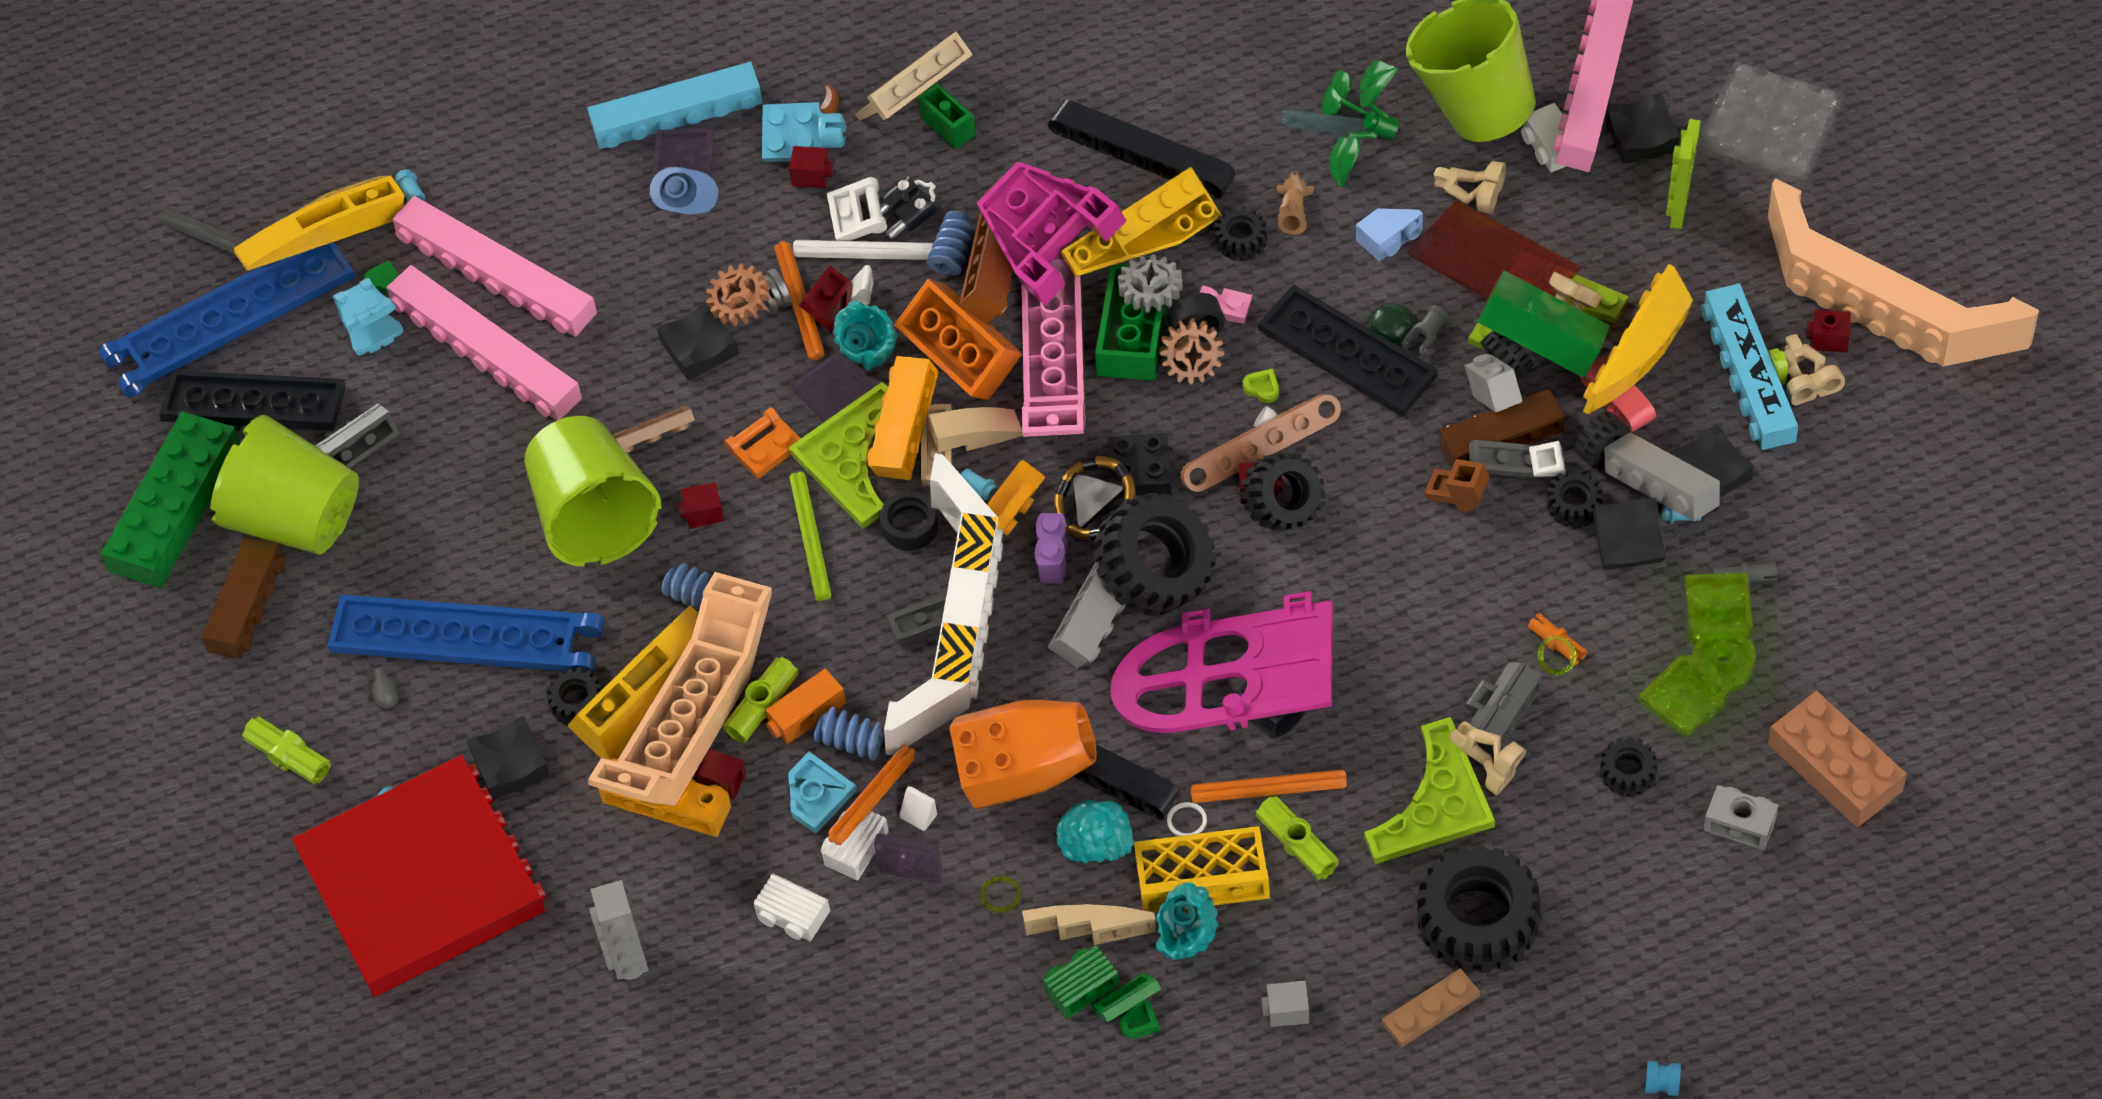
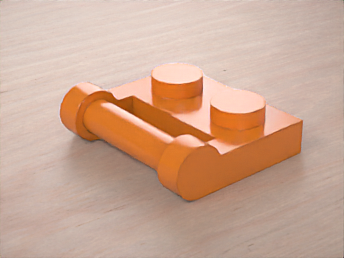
M770 407L763 412V416L735 437L730 436L723 443L726 449L755 478L759 479L791 455L789 447L801 438ZM770 425L774 428V430L748 449L744 450L741 447Z

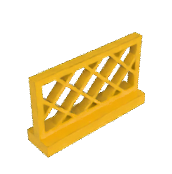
M1260 826L1134 842L1144 911L1158 913L1160 905L1166 902L1168 893L1173 891L1176 886L1187 882H1192L1197 887H1205L1209 892L1208 896L1214 900V905L1270 898L1269 877L1266 869ZM1255 838L1254 845L1248 851L1237 845L1240 839ZM1218 842L1224 847L1215 855L1205 849L1209 843ZM1180 846H1187L1192 849L1185 859L1174 853ZM1156 850L1161 855L1152 863L1142 857V851ZM1230 850L1242 856L1234 865L1223 859ZM1199 854L1210 860L1203 869L1191 863ZM1167 858L1179 864L1171 873L1160 867ZM1250 861L1259 866L1260 870L1244 872L1241 868ZM1216 865L1228 871L1222 875L1213 876L1209 874ZM1185 868L1196 874L1194 878L1181 880L1178 878ZM1153 873L1164 878L1162 882L1146 884V880Z

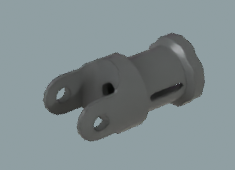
M1435 305L1426 310L1427 315L1420 323H1416L1406 335L1402 343L1403 349H1407L1412 342H1421L1423 344L1419 349V355L1424 356L1437 340L1436 335L1440 330L1450 324L1451 319L1442 308Z

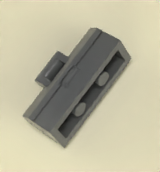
M377 403L351 421L346 418L335 426L334 431H327L323 434L325 440L317 444L316 447L348 468H351L398 436L400 432L390 412Z
M1509 662L1495 685L1486 681H1480L1465 704L1467 710L1475 713L1469 724L1476 729L1500 735L1502 751L1541 690L1542 673L1528 666L1525 667L1522 663ZM1486 695L1491 696L1485 706L1481 704ZM1477 743L1494 758L1493 745Z

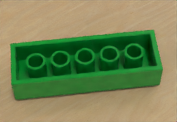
M183 411L180 413L100 553L108 572L162 588L212 499L214 486L226 456L233 444L237 446L241 444L233 426Z

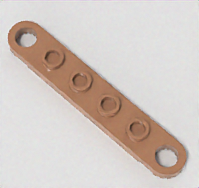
M1320 394L1201 455V457L1188 462L1183 466V470L1180 473L1181 483L1191 491L1200 492L1239 472V463H1254L1257 459H1263V456L1272 455L1335 422L1341 412L1339 401L1332 395ZM1324 401L1330 402L1331 413H1329V416L1321 417L1318 411L1319 405ZM1200 468L1204 475L1202 477L1203 480H1201V483L1194 485L1190 481V473L1193 469Z

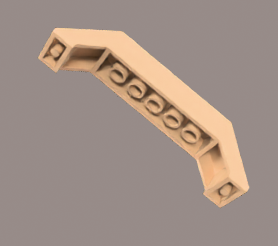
M1775 179L1772 183L1768 220L1786 286L1796 295L1806 296L1816 301L1824 309L1851 312L1852 323L1857 322L1867 327L1873 334L1877 336L1883 335L1894 341L1900 348L1910 349L1920 354L1924 360L1930 363L1936 362L1941 366L2025 350L2031 346L2039 313L2038 309L2014 297L2005 303L1966 308L1809 229L1800 204L1802 191L1778 179Z
M714 572L703 591V599L691 640L617 762L601 758L588 779L589 785L645 802L676 806L750 679L772 594L771 587Z

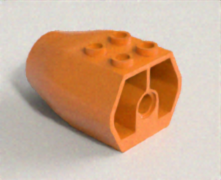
M1052 700L1015 701L955 717L949 727L961 788L973 808L977 810L1045 792L1096 762L1095 735L1093 734L1088 715L1080 702Z

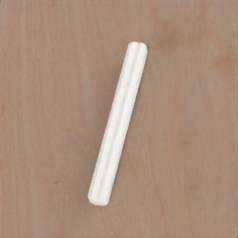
M795 240L793 254L795 257L927 260L933 243Z

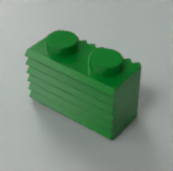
M934 83L918 95L920 118L924 119V122H927L931 129H935V132H938L942 139H946V142H949L953 149H958L975 137L974 115L939 83Z
M1096 945L1089 950L1087 948L1080 949L1073 955L1072 961L1063 967L1060 965L1054 966L1046 973L1043 979L1045 993L1066 1019L1119 985L1118 972Z

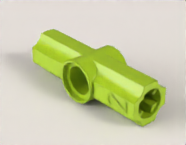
M776 657L760 679L751 682L747 686L745 698L723 724V730L733 740L745 743L763 719L767 718L766 709L781 698L799 675L798 669L791 661L783 657ZM760 698H766V699L763 700V701H756L757 699H760Z
M259 716L254 719L252 718L245 725V730L242 734L244 741L265 753L267 758L277 767L281 765L280 769L283 771L290 769L314 785L320 783L327 776L331 767L330 761L308 748L306 743L290 730L283 732Z
M1277 796L1269 797L1262 802L1256 811V817L1283 844L1286 853L1296 857L1317 880L1326 879L1339 865V859L1311 832L1309 823L1304 819L1298 818ZM1302 836L1303 839L1293 840L1291 837Z

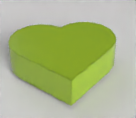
M1778 348L1767 350L1781 385H1785L1788 375V363L1784 352L1779 351Z
M1273 368L1251 373L1244 377L1242 381L1243 391L1248 396L1257 397L1263 403H1273L1278 399L1279 385Z

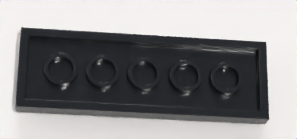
M1294 284L1258 323V330L1401 416L1409 410L1438 376V369Z
M173 370L159 415L161 422H176L183 411L226 425L247 426L256 417L267 415L287 428L334 431L346 384L344 379Z

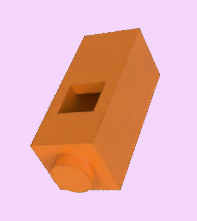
M823 669L766 709L768 723H766L767 729L775 739L781 737L788 745L815 726L820 717L827 713L832 706L838 710L846 704L844 688L826 669Z

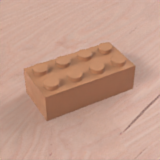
M1817 690L1770 727L1768 745L1857 828L1904 790L1907 773Z

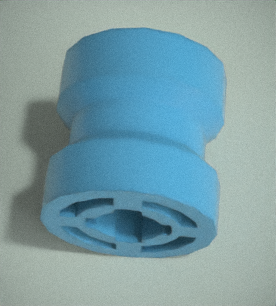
M1647 1061L1645 1094H1656L1660 1091L1666 1092L1668 1096H1679L1681 1063L1660 1065L1658 1061Z

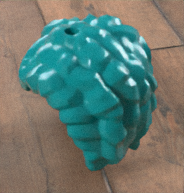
M858 300L852 301L845 309L840 310L835 317L833 329L834 342L840 346V352L857 364H863L865 370H872L890 358L896 347L898 336L893 329V322L887 316L886 310H880L876 305L870 307Z
M1085 799L1077 802L1066 810V813L1057 823V845L1064 857L1068 858L1071 862L1082 861L1086 864L1088 861H1097L1100 863L1104 859L1109 861L1118 860L1119 856L1123 857L1125 854L1131 853L1134 840L1128 815L1114 801L1097 802L1096 800Z
M1192 882L1180 884L1168 893L1166 902L1160 905L1156 915L1159 925L1157 932L1160 934L1156 942V948L1158 952L1164 954L1166 959L1178 960L1193 957L1198 952H1204L1208 948L1209 943L1213 941L1216 935L1215 931L1219 926L1218 921H1216L1218 912L1214 906V900L1208 896L1209 892L1205 887H1197Z

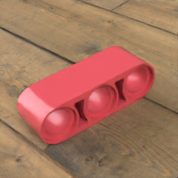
M1605 355L1593 362L1585 378L1580 376L1585 387L1589 386L1591 382L1596 383V375L1602 364L1607 365L1608 356ZM1635 385L1612 402L1604 405L1608 407L1607 411L1612 412L1629 426L1631 433L1656 418L1654 407Z

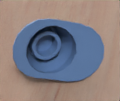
M667 167L653 177L650 184V196L653 203L661 209L691 215L709 212L715 206L718 200V187L715 181L706 173L680 167Z

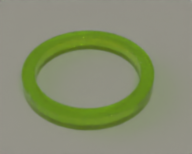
M1551 636L1541 643L1538 649V661L1546 672L1560 675L1568 672L1573 667L1576 660V651L1573 644L1567 638ZM1553 640L1563 641L1569 647L1571 653L1569 664L1559 671L1550 669L1543 660L1544 648Z
M993 877L982 886L980 893L981 901L990 911L998 913L1009 911L1017 905L1020 899L1019 886L1009 877ZM1006 881L1013 885L1016 890V897L1010 905L998 908L991 906L986 901L985 891L993 882Z

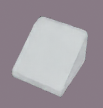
M865 265L852 280L853 286L850 302L858 300L864 305L870 304L874 282L872 269L869 265Z
M1559 441L1529 447L1534 477L1557 476L1560 473L1566 475L1562 447Z
M908 786L904 795L900 818L925 831L937 816L935 800L919 790Z

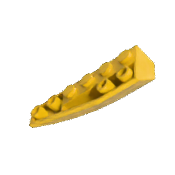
M1192 167L1123 210L1122 214L1126 222L1107 242L1094 231H1091L1060 251V254L1074 276L1077 277L1138 258L1141 255L1145 256L1177 246L1217 220L1218 216L1222 217V214Z
M391 175L377 176L326 193L234 248V253L245 269L249 271L393 222L392 219L404 207L405 194Z
M1668 264L1662 274L1657 272L1650 285L1651 292L1645 290L1638 304L1640 309L1637 311L1629 328H1626L1618 346H1614L1607 365L1602 364L1595 378L1597 380L1596 383L1591 382L1583 396L1587 400L1583 412L1590 414L1634 386L1663 356L1684 324L1693 299L1674 266Z
M691 605L644 648L569 723L568 727L600 758L611 761L612 758L619 759L691 640L698 617V612Z

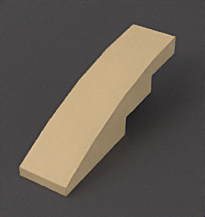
M1061 905L1022 911L1026 936L1058 929L1060 940L1092 934L1094 945L1157 932L1154 912L1121 906Z

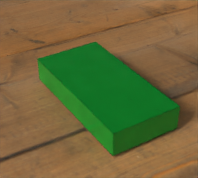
M1142 973L1096 1001L1091 1007L1096 1016L1109 1022L1161 990V987L1155 978Z

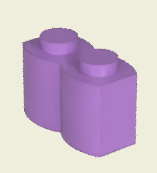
M1041 513L1036 522L1037 544L1034 552L1037 577L1040 583H1062L1067 573L1065 554L1068 548L1065 517L1062 513Z

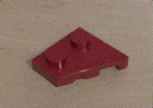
M829 265L798 306L833 333L836 315L850 303L853 283Z

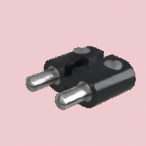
M906 176L880 197L883 201L880 204L881 214L884 215L890 210L899 219L895 225L886 231L890 239L896 237L904 229L911 232L937 211L933 204L936 198L933 190L936 186L932 182L913 181L909 176ZM918 184L926 188L930 187L931 199L918 188Z

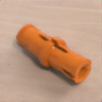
M1541 613L1535 615L1538 620H1535V618L1531 619L1528 629L1547 642L1549 649L1552 651L1557 650L1571 661L1574 666L1580 662L1577 660L1578 658L1581 660L1585 658L1587 649L1570 638L1567 630L1562 627H1556Z

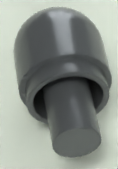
M377 668L374 670L376 680L372 683L375 703L382 709H391L396 706L399 700L396 683L387 676L385 668Z

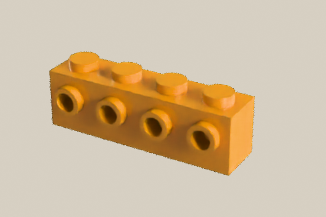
M896 356L895 364L890 368V383L887 393L882 398L881 417L875 424V440L873 447L869 449L867 455L868 466L877 477L911 480L939 373L930 359Z
M612 758V761L617 762L618 759ZM694 779L690 780L676 806L645 802L598 788L602 803L714 837H718L731 808L729 794L722 787L697 783Z

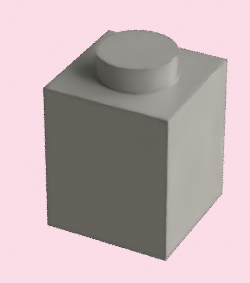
M1306 981L1267 984V997H1261L1263 1017H1270L1271 1027L1309 1023Z

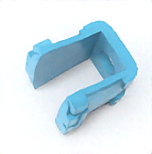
M369 278L360 281V284L344 292L340 291L333 295L342 323L350 334L351 346L359 356L367 353V351L373 353L381 349L382 345L384 347L394 342L395 337L403 333V327L399 321L388 315L396 309L394 303L390 298L382 295Z

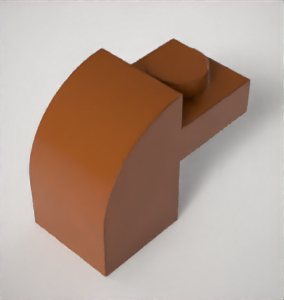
M1456 459L1451 471L1434 469L1425 495L1427 500L1455 504L1459 511H1473L1478 508L1490 477L1484 463Z

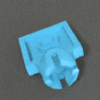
M819 102L763 105V161H790L793 146L843 147L846 141V136L843 137V133L846 132L843 115L840 113H822Z

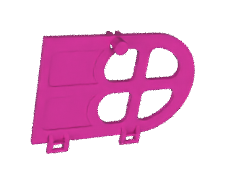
M1307 591L1284 595L1283 609L1210 621L1211 613L1209 608L1182 613V626L1157 633L1138 644L1120 662L1111 681V698L1118 714L1127 723L1136 728L1157 733L1181 732L1227 724L1230 730H1235V722H1240L1242 728H1247L1248 720L1332 707L1333 602L1330 600L1312 603V592ZM1303 598H1305V600H1302V601L1291 602V600H1297V599H1303ZM1203 616V618L1190 620L1192 617ZM1237 635L1244 638L1249 644L1246 653L1236 661L1210 666L1204 665L1205 644L1212 638ZM1179 643L1188 644V664L1185 669L1151 676H1141L1139 674L1142 665L1156 653ZM1240 677L1247 682V688L1241 697L1239 694L1234 693L1227 695L1223 699L1224 707L1212 709L1202 707L1203 686L1208 681ZM1186 686V706L1179 714H1156L1143 709L1137 704L1138 698L1145 692Z

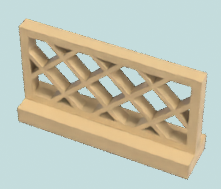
M957 32L952 33L867 96L870 103L855 113L856 117L861 121L878 113L882 120L889 118L973 54Z

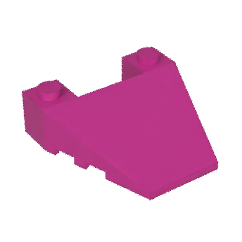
M1018 161L977 202L1024 288L1044 305L1065 285L1057 270L1050 265L1060 251L1086 226L1107 242L1126 222L1118 205L1098 189L1091 186L1088 188L1067 178H1058L1051 175L1050 172Z

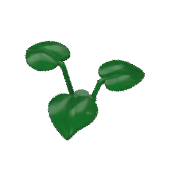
M1382 61L1372 62L1361 79L1360 91L1362 93L1359 96L1361 107L1345 98L1351 90L1352 78L1344 70L1335 72L1331 84L1323 95L1322 111L1325 115L1334 116L1339 111L1341 104H1344L1365 116L1364 127L1368 131L1352 132L1348 138L1341 137L1335 144L1330 154L1329 168L1334 181L1340 187L1345 186L1346 178L1360 151L1359 138L1375 140L1377 136L1391 140L1398 130V119L1389 116V114L1383 112L1374 104L1391 78L1399 70ZM1368 107H1370L1374 112H1372V111L1368 112V111L1364 110L1363 108H1368Z

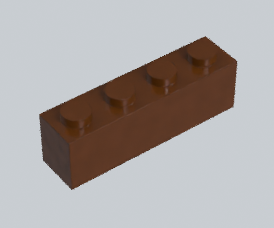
M1550 389L1542 392H1533L1526 398H1523V402L1495 413L1492 410L1486 413H1478L1468 420L1460 423H1451L1444 429L1439 430V447L1451 468L1456 459L1470 461L1469 443L1472 440L1530 445L1564 432L1565 415Z
M244 537L201 637L207 652L242 659L245 649H250L253 642L254 628L256 624L262 622L264 616L263 607L265 602L273 596L276 576L281 574L285 567V558L277 543Z

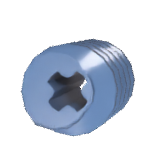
M950 211L945 214L940 231L937 233L936 240L928 255L929 258L926 260L927 266L933 271L952 276L960 275L962 272V266L966 262L965 257L970 252L969 248L973 244V238L976 233V228L972 225L973 222L968 215L959 211Z
M682 563L678 569L672 567L664 577L662 594L667 597L671 596L675 601H682L686 606L692 605L695 610L699 611L703 599V591L709 581V574L703 572L698 577L699 569L693 567L688 572L689 567L687 563Z
M832 706L827 713L820 717L814 732V741L820 742L823 740L826 746L834 744L838 750H843L846 747V751L850 754H854L857 751L859 757L865 758L869 755V759L875 761L883 743L882 724L877 722L873 729H871L870 719L865 718L863 723L859 725V715L854 714L851 720L848 721L846 710H843L839 717H836V707Z

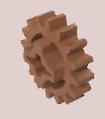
M740 263L738 270H734L732 265L728 266V273L725 274L719 271L718 275L720 278L718 280L711 279L710 283L714 288L706 290L709 296L706 303L714 317L719 318L723 324L730 320L733 326H737L738 321L742 320L746 325L748 324V317L752 316L757 319L759 318L757 311L766 310L763 301L770 300V296L767 293L770 290V286L762 272H757L754 266L751 265L746 269L744 264Z
M1190 319L1188 326H1185L1182 320L1179 321V329L1177 330L1170 326L1168 329L1171 336H1162L1161 340L1166 346L1159 348L1160 355L1165 356L1160 361L1162 366H1168L1166 369L1167 374L1171 376L1176 373L1178 382L1187 377L1189 384H1193L1195 377L1204 382V374L1206 373L1213 377L1215 374L1212 367H1221L1222 365L1217 357L1224 356L1223 348L1219 347L1223 344L1221 337H1215L1217 334L1216 329L1212 327L1207 330V323L1205 321L1196 326L1194 319ZM1199 335L1205 337L1210 345L1200 342ZM1194 344L1196 350L1192 352L1191 359H1189L1187 353L1191 351ZM1173 358H1176V361H1182L1185 367L1182 368L1177 365Z

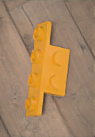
M1024 460L1017 464L987 504L998 517V529H1002L1003 534L1007 537L1018 523L1015 517L1019 512L1023 514L1027 512L1034 502L1031 496L1045 478L1042 473Z

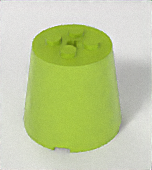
M1456 0L1451 2L1453 7L1438 15L1436 11L1432 12L1415 27L1407 41L1406 55L1411 67L1460 137L1474 142L1499 139L1520 128L1530 118L1536 106V97L1518 16L1510 3L1505 0Z
M260 415L243 430V434L246 435L239 446L233 444L221 467L211 499L210 509L216 511V515L214 514L212 517V522L226 529L321 555L334 544L337 537L343 533L358 493V474L267 415Z
M588 416L566 417L549 424L531 440L525 453V468L546 543L556 558L564 563L584 567L585 563L600 561L601 565L628 555L651 535L657 525L656 516L658 509H661L660 496L651 481L603 423Z

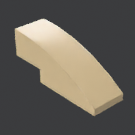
M992 407L965 408L929 415V430L938 452L960 446H965L966 451L1023 436V431L1014 409Z

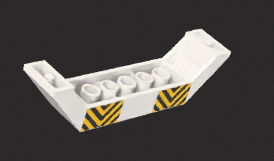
M935 453L930 478L931 508L939 509L958 535L933 674L930 680L900 701H889L884 728L885 751L888 755H894L902 745H911L969 709L971 698L977 699L978 675L979 671H982L984 660L983 646L984 643H987L989 625H987L988 617L992 615L993 588L997 586L998 561H1001L1003 552V530L998 529V517L943 454Z

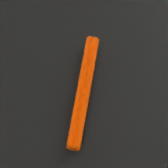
M780 241L779 244L775 245L774 251L784 282L791 296L792 308L809 359L818 361L819 358L824 357L825 352L814 318L798 306L806 296L791 244L786 243V241Z
M902 745L829 830L828 840L830 842L842 845L913 762L915 759V750L913 748Z
M1332 770L1193 784L1191 786V798L1194 803L1340 789L1347 786L1345 770Z

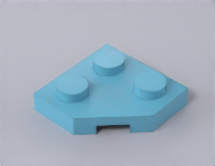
M808 752L788 773L792 818L815 834L857 791L856 785L811 752Z

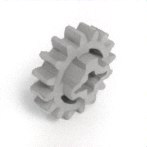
M1155 254L1151 255L1150 260H1146L1143 255L1140 256V262L1129 260V268L1122 267V275L1118 276L1119 294L1124 296L1126 305L1134 302L1135 310L1144 306L1145 312H1149L1151 307L1161 311V305L1163 304L1171 307L1172 299L1178 300L1179 291L1183 290L1181 270H1176V263L1167 264V257L1161 258L1160 261L1156 260Z

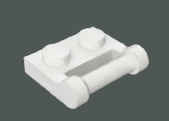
M869 177L827 193L835 239L837 241H852L870 233H882L887 229L886 220L881 214L877 194L879 184L876 178ZM866 194L870 219L865 221L863 220L859 196Z

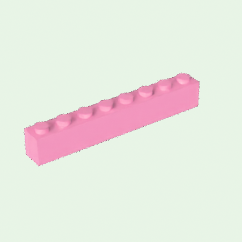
M1591 0L1588 12L1592 13L1593 16H1587L1583 32H1587L1588 35H1582L1578 50L1583 52V55H1577L1573 71L1578 72V75L1572 74L1568 90L1573 91V94H1567L1563 110L1568 111V114H1562L1558 130L1563 131V135L1557 133L1553 147L1554 151H1558L1556 164L1590 172L1633 0Z
M413 196L392 219L396 230L395 234L403 243L414 244L424 255L428 257L431 255L435 256L449 269L456 268L471 282L477 280L484 284L486 289L492 294L497 295L499 293L506 297L513 306L517 308L522 306L529 310L536 319L540 321L545 319L552 323L553 327L560 333L565 334L567 332L576 337L597 314L592 296L416 196Z
M412 265L387 286L389 297L396 307L395 311L408 314L416 326L420 328L424 326L429 329L437 341L441 343L446 341L458 356H467L479 371H488L499 385L512 388L520 400L533 403L537 411L544 417L551 416L556 421L560 420L582 399L578 382Z

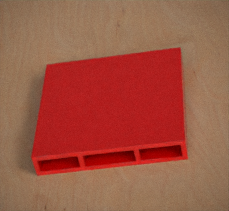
M463 755L449 760L292 838L301 860L373 998L545 912L542 900L547 897L539 881L533 884L529 877L533 875V871L525 857L519 859L516 852L520 848L512 833L506 835L503 828L507 827L501 812L499 810L493 812L490 804L494 803L487 787L480 788L477 781L481 778L473 763L467 765Z

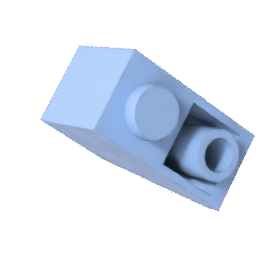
M1377 208L1356 224V241L1380 262L1387 256L1395 255L1401 245L1409 239H1416L1423 230V213L1420 210Z

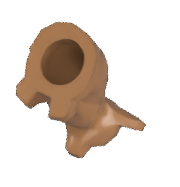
M1293 171L1290 177L1285 179L1284 184L1277 185L1276 188L1278 193L1284 195L1282 204L1279 207L1278 226L1287 234L1299 235L1307 229L1303 197L1311 195L1314 192V187L1307 186L1305 180L1299 177V173Z

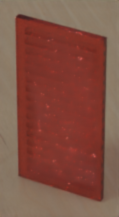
M1457 200L1407 251V254L1486 298H1489L1503 270L1554 297L1556 292L1549 284L1554 271L1572 279L1581 270L1580 266Z

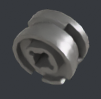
M775 269L767 271L764 277L770 286V290L767 291L770 300L763 301L766 306L767 313L773 315L778 312V308L791 306L792 300L780 274Z

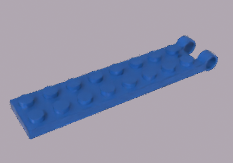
M332 242L270 263L269 266L258 267L115 341L107 342L100 348L99 355L107 367L113 368L123 363L127 355L130 354L138 369L124 373L118 380V386L126 397L132 398L143 392L146 385L355 278V274L336 244Z
M340 594L327 647L329 652L369 656L565 672L572 668L573 672H576L577 668H583L584 673L588 670L593 675L596 658L586 652L571 653L576 632L585 637H601L605 619L596 613L582 614ZM557 642H564L562 645H557Z

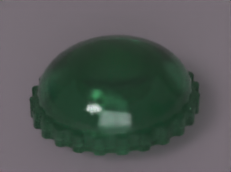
M1387 303L1375 308V311L1371 312V315L1368 317L1367 328L1398 346L1399 344L1402 345L1404 338L1418 320L1415 318L1416 315L1407 306L1398 303Z

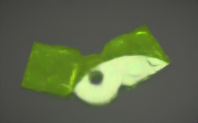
M1748 573L1685 575L1688 639L1695 645L1692 655H1679L1638 695L1639 703L1685 738L1702 722L1707 724L1726 705L1728 693L1738 691L1746 686L1753 676L1756 651L1750 640L1753 622ZM1724 658V659H1727V660H1729V661L1723 662V661H1720V660H1718V659Z

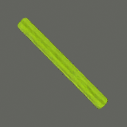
M803 472L792 473L789 478L815 599L817 601L829 600L832 595L806 476Z

